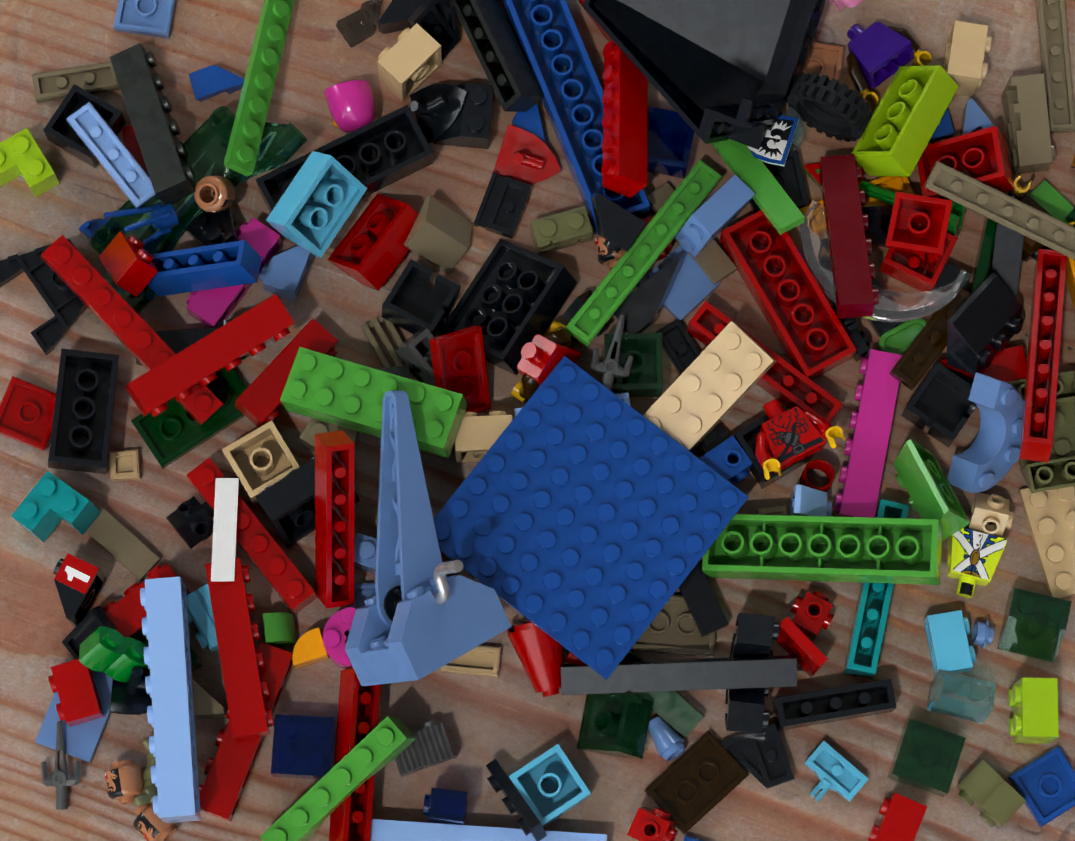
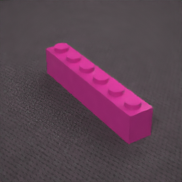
M870 349L867 357L862 356L859 373L864 374L862 384L857 383L854 400L859 402L857 411L851 412L849 428H853L852 439H846L844 455L848 456L846 466H841L838 482L843 483L841 494L836 493L833 510L838 511L837 517H875L899 381L889 373L903 355Z

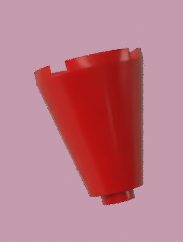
M531 621L517 626L512 625L511 628L506 630L507 635L535 692H542L543 697L559 694V688L561 687L560 664H564V647Z

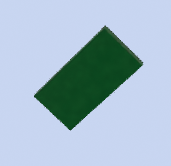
M223 368L215 373L218 378L206 385L223 405L201 426L175 399L166 403L168 409L155 417L151 413L145 417L140 414L131 420L162 469L245 417L235 407L236 399L247 387L235 369L227 372Z

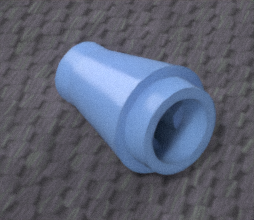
M660 716L652 719L646 725L659 756L664 757L666 762L675 759L685 751L684 740Z

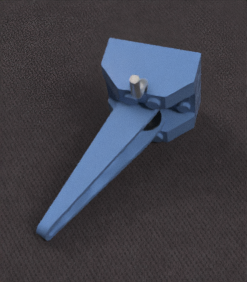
M403 390L387 391L382 401L375 569L376 594L364 600L365 605L356 609L345 646L347 656L362 687L419 680L511 628L495 589L461 575L449 577L446 575L462 571L463 563L460 560L442 562L409 398Z

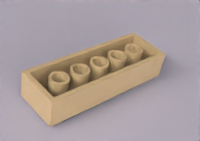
M731 321L643 416L688 451L692 452L776 361L735 322Z

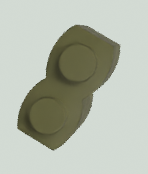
M984 760L956 787L960 791L957 794L959 798L969 807L974 804L982 812L979 815L980 818L990 827L994 825L998 828L1002 827L1026 802Z

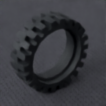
M810 73L802 74L796 81L787 99L789 109H792L794 115L799 116L798 118L801 122H807L806 125L810 128H816L818 133L822 134L824 132L827 137L832 138L834 136L836 140L840 141L844 139L846 142H850L851 140L856 141L859 139L872 117V110L869 109L870 105L865 103V99L862 96H857L858 93L855 90H849V86L844 83L842 85L838 84V80L834 78L829 80L826 75L820 77L818 73H813L812 75Z

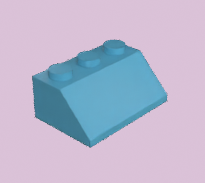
M312 151L266 221L287 239L315 256L322 258L367 188L334 157Z

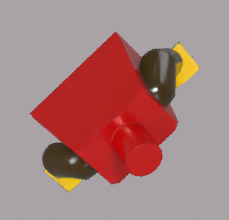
M554 320L547 336L536 334L531 342L526 343L522 347V358L517 365V370L522 375V378L510 393L522 403L525 399L532 397L564 356L576 364L582 354L568 346L571 341V334L565 329L566 325Z

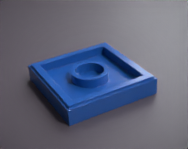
M1059 746L1008 777L1016 791L1025 799V805L1039 827L1044 826L1075 806V771Z

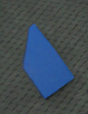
M216 65L189 74L195 99L200 102L223 92L231 94L242 89L244 83L243 78Z
M537 103L527 112H517L512 120L513 126L535 134L545 143Z

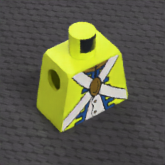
M962 528L948 537L946 574L950 578L959 580L956 595L973 598L976 584L987 586L990 583L1007 544V539Z

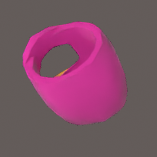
M353 80L342 82L324 91L335 127L349 133L373 122L375 117V99L368 81Z

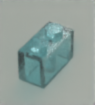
M939 669L930 683L926 710L983 724L993 710L996 683Z

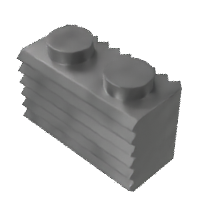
M437 719L431 720L421 725L422 730L412 733L417 739L395 758L401 777L456 758L445 722L439 723Z

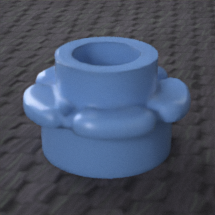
M988 620L984 622L976 621L972 629L971 642L972 644L979 645L981 648H985L986 644H991L993 641L994 628L989 626Z

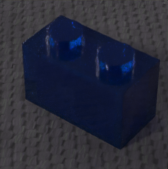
M432 788L431 795L425 794L423 807L424 815H428L429 823L465 825L468 793Z

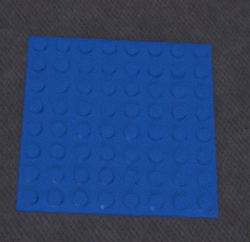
M564 356L433 520L439 549L452 561H462L463 569L483 585L495 589L497 596L607 680L749 497Z

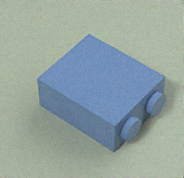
M732 176L691 215L675 237L679 241L680 246L696 257L740 215L755 193L738 176Z

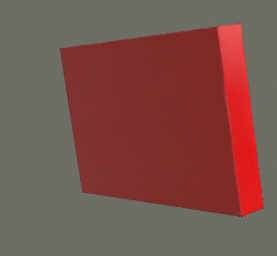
M475 325L429 339L435 386L463 394L467 403L465 412L480 413L491 409L482 327Z

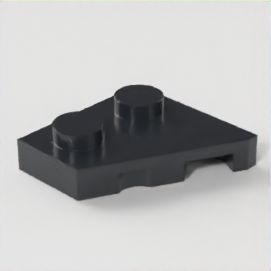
M231 207L222 212L212 213L203 211L184 228L201 246L239 241L238 233L235 229V217L231 212Z
M775 723L768 725L767 728H762V735L744 733L721 741L722 745L765 788L769 789L795 780Z

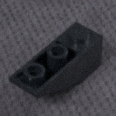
M678 256L674 259L668 257L658 265L659 271L652 277L649 275L644 276L636 285L637 289L628 295L614 313L618 320L620 315L625 316L624 328L633 338H636L657 321L683 263Z

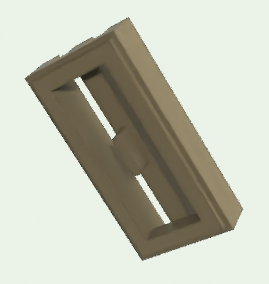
M379 317L372 319L368 324L361 325L384 368L391 367L370 331L373 328L376 329L394 361L395 366L393 367L406 366L398 358L380 325L385 323L396 345L400 347L403 341L390 321Z

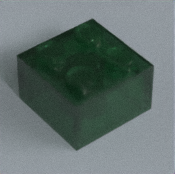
M622 333L619 365L624 368L630 355L633 356L629 376L625 378L614 377L611 392L614 394L628 392L629 397H661L663 391L662 333ZM604 334L603 362L608 354L614 334ZM617 342L614 345L611 359H615Z
M911 718L908 719L904 724L887 778L944 797L949 792L966 738Z

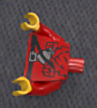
M777 398L763 406L770 420L761 425L760 432L756 436L755 456L764 470L765 479L769 480V472L774 471L781 476V470L822 450L827 443L825 439L828 440L831 448H836L834 439L842 438L845 441L846 438L841 427L830 425L827 421L808 410H801L796 406L785 412Z

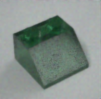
M1014 588L1008 595L997 649L1054 663L1066 631L1072 602Z
M630 693L587 694L577 749L622 758L643 759L653 701Z

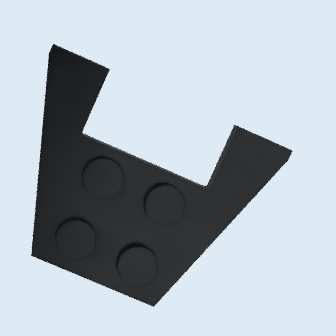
M50 245L37 248L35 251L22 255H12L8 259L0 261V287L25 272L55 315L30 332L45 355H48L87 307L41 259V254Z

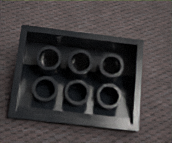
M500 239L440 329V332L446 335L471 326H481L485 359L493 365L517 375L519 373L517 365L522 358V347L526 343L531 342L536 334L543 335L577 282L565 266Z

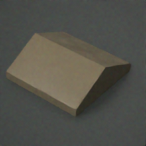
M427 196L404 246L442 271L450 273L469 247L473 224L433 197Z

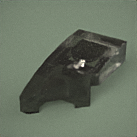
M368 0L361 5L360 10L337 21V29L351 48L375 34L383 0Z

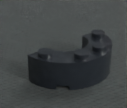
M739 613L735 626H738L737 634L733 633L730 658L773 656V650H770L772 640H777L779 634V623L775 622V617ZM769 688L726 689L725 704H728V713H725L726 730L762 735V728H767L769 721V710H765L764 696L768 697Z

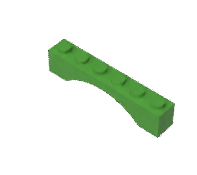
M387 716L270 826L260 838L262 841H308L327 817L371 776L393 761L417 738L398 716Z

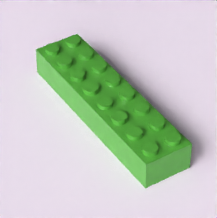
M735 514L704 554L702 571L708 578L940 585L943 527L939 519Z

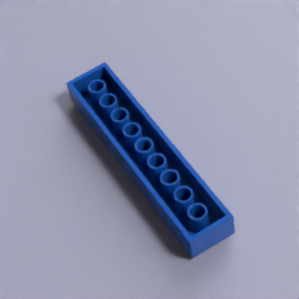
M501 0L518 44L544 95L541 98L596 235L599 232L590 198L593 192H598L639 219L649 216L650 203L644 189L629 198L602 187V119L604 104L602 97L604 92L566 0Z

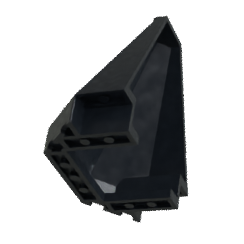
M584 0L583 7L705 144L732 139L759 150L763 144L766 130L771 131L780 115L782 116V105L787 102L793 86L803 73L826 0Z

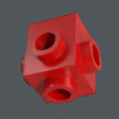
M807 591L804 598L797 597L790 610L795 614L792 622L806 636L815 640L820 629L827 630L834 617L830 613L833 604L828 602L829 598L817 591L813 593ZM809 611H813L815 616L811 615Z
M646 807L638 808L627 835L639 841H674L677 835V830L674 829L677 822L669 819L671 814L663 809L655 807L652 811Z

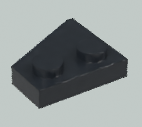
M425 0L408 18L412 27L418 24L441 45L442 60L460 41L459 29L456 26L455 7L450 5V0Z

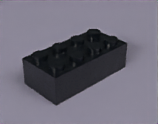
M61 348L48 468L106 474L119 355Z

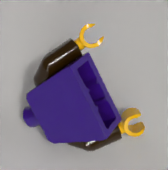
M875 22L865 30L860 25L855 24L847 32V37L851 40L848 43L849 54L846 57L848 74L857 92H861L864 99L871 97L875 105L878 104V95L870 92L868 87L875 89L896 73L900 66H905L910 61H912L913 66H924L919 58L924 59L927 64L932 61L931 54L927 51H920L919 44L904 28L885 26L880 22Z

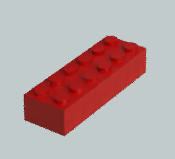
M762 210L721 232L720 242L737 267V271L792 365L810 380H813L854 357L857 349L788 232L780 235Z

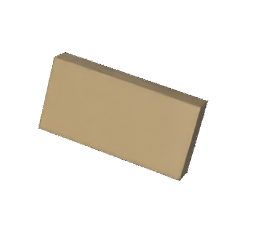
M479 645L440 667V672L498 678L501 647Z

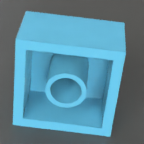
M559 744L509 776L543 828L591 795Z

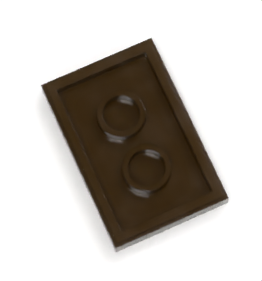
M709 731L644 791L660 809L671 814L669 819L677 822L676 827L684 835L747 778L749 774Z

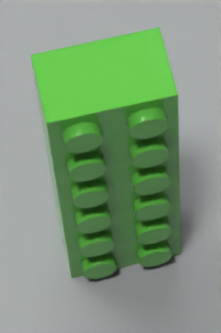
M299 347L280 398L287 411L381 438L383 397L387 391L403 390L409 398L419 450L446 458L450 456L467 408L463 394Z

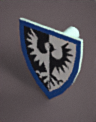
M780 115L772 130H766L763 144L759 150L748 146L752 155L762 162L785 166L799 118Z

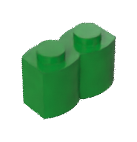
M100 626L80 644L79 661L91 670L104 672L116 681L127 683L129 682L133 667L139 666L144 669L147 666L144 662V647L147 646L137 639L124 637L117 630L110 627Z

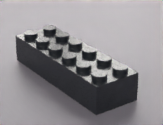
M408 105L314 150L315 152L331 155L367 188L362 198L434 163L433 151ZM311 152L256 179L258 190L270 213Z

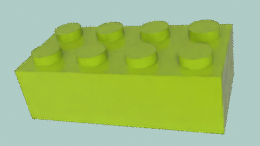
M941 65L899 67L852 152L855 156V161L861 165L862 169L869 176L910 177L915 170L916 164L928 146V142L940 124L946 109L952 102L959 87Z

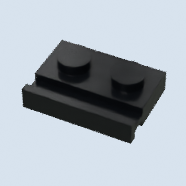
M493 172L475 218L474 226H480L490 232L513 239L532 185L507 176L503 177Z

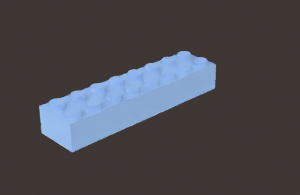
M180 576L145 579V588H140L141 605L144 606L147 612V617H142L143 635H146L149 645L144 647L145 665H148V669H150V676L145 677L146 693L152 698V706H147L148 723L154 728V735L149 736L150 754H153L156 765L151 766L152 784H155L158 794L153 796V812L164 823L201 820L186 585Z

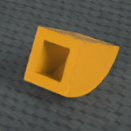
M319 627L304 633L296 642L292 655L295 670L329 659Z

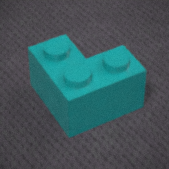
M47 470L11 517L42 542H45L61 520L83 535L101 512L87 498Z

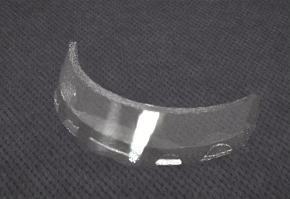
M813 200L805 215V222L800 225L803 251L807 266L818 285L836 303L823 205ZM961 270L955 281L934 290L918 293L894 292L872 285V288L878 289L879 304L874 305L873 316L862 318L878 322H906L930 315L955 299L971 274Z

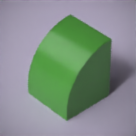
M286 612L263 613L266 644L274 647L296 644L294 614Z

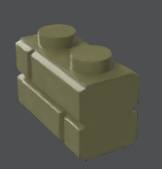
M585 206L530 221V232L538 255L574 246L577 242L581 244L592 240L593 231Z

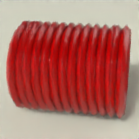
M822 459L810 461L801 474L800 485L827 492L835 477L832 465ZM811 469L821 470L826 474L828 484L823 487L813 486L807 480L806 472Z

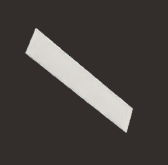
M216 478L211 582L234 581L239 478Z

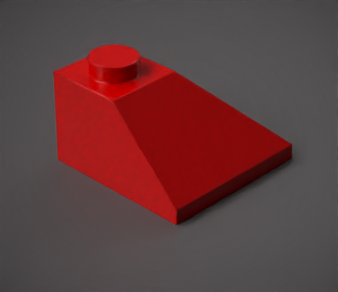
M896 192L885 246L943 256L953 200Z

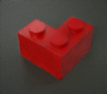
M947 233L943 256L889 248L878 271L930 295L958 237Z

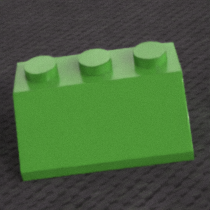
M912 439L908 440L893 464L898 472L895 477L903 489H907L910 495L908 502L916 513L919 512L922 519H939L943 527V541L969 525L970 521L933 452Z

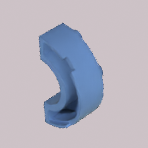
M976 372L968 400L974 402L979 408L981 417L979 432L969 449L962 454L953 455L947 477L950 485L970 493L989 490L1019 460L1024 403L1019 392L1011 384Z

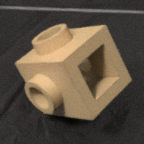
M975 493L969 512L970 524L968 529L1002 538L1005 528L1010 529L1013 521L1014 512L1009 511L1010 500L996 494Z

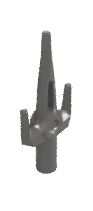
M624 315L619 316L605 361L599 362V348H595L591 368L596 373L603 374L601 384L610 391L612 390L614 377L625 378L629 376L633 356L630 355L624 368L619 365ZM617 342L615 359H611L614 345Z
M62 721L57 722L54 773L48 776L46 762L41 763L42 783L46 786H55L56 810L68 809L67 786L80 783V761L75 762L74 775L68 773ZM60 751L62 755L63 769L59 768Z

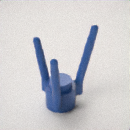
M161 203L138 209L132 208L104 213L105 218L150 213V218L124 228L126 232L152 224L155 230L160 228L159 231L142 241L145 244L143 248L161 236L172 232L171 227L178 224L176 212L171 204L162 206Z

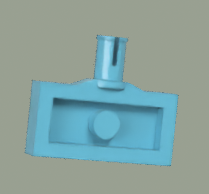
M825 741L818 746L804 763L820 780L818 785L809 793L813 798L821 789V792L815 798L817 802L820 801L829 789L839 793L850 802L869 779Z

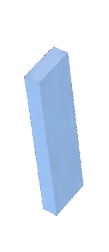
M90 102L67 118L70 126L136 209L156 196L149 176Z

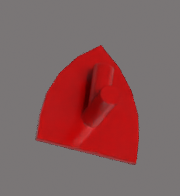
M508 124L493 172L503 177L507 176L527 184H534L549 179L562 171L555 155L546 143L535 134Z

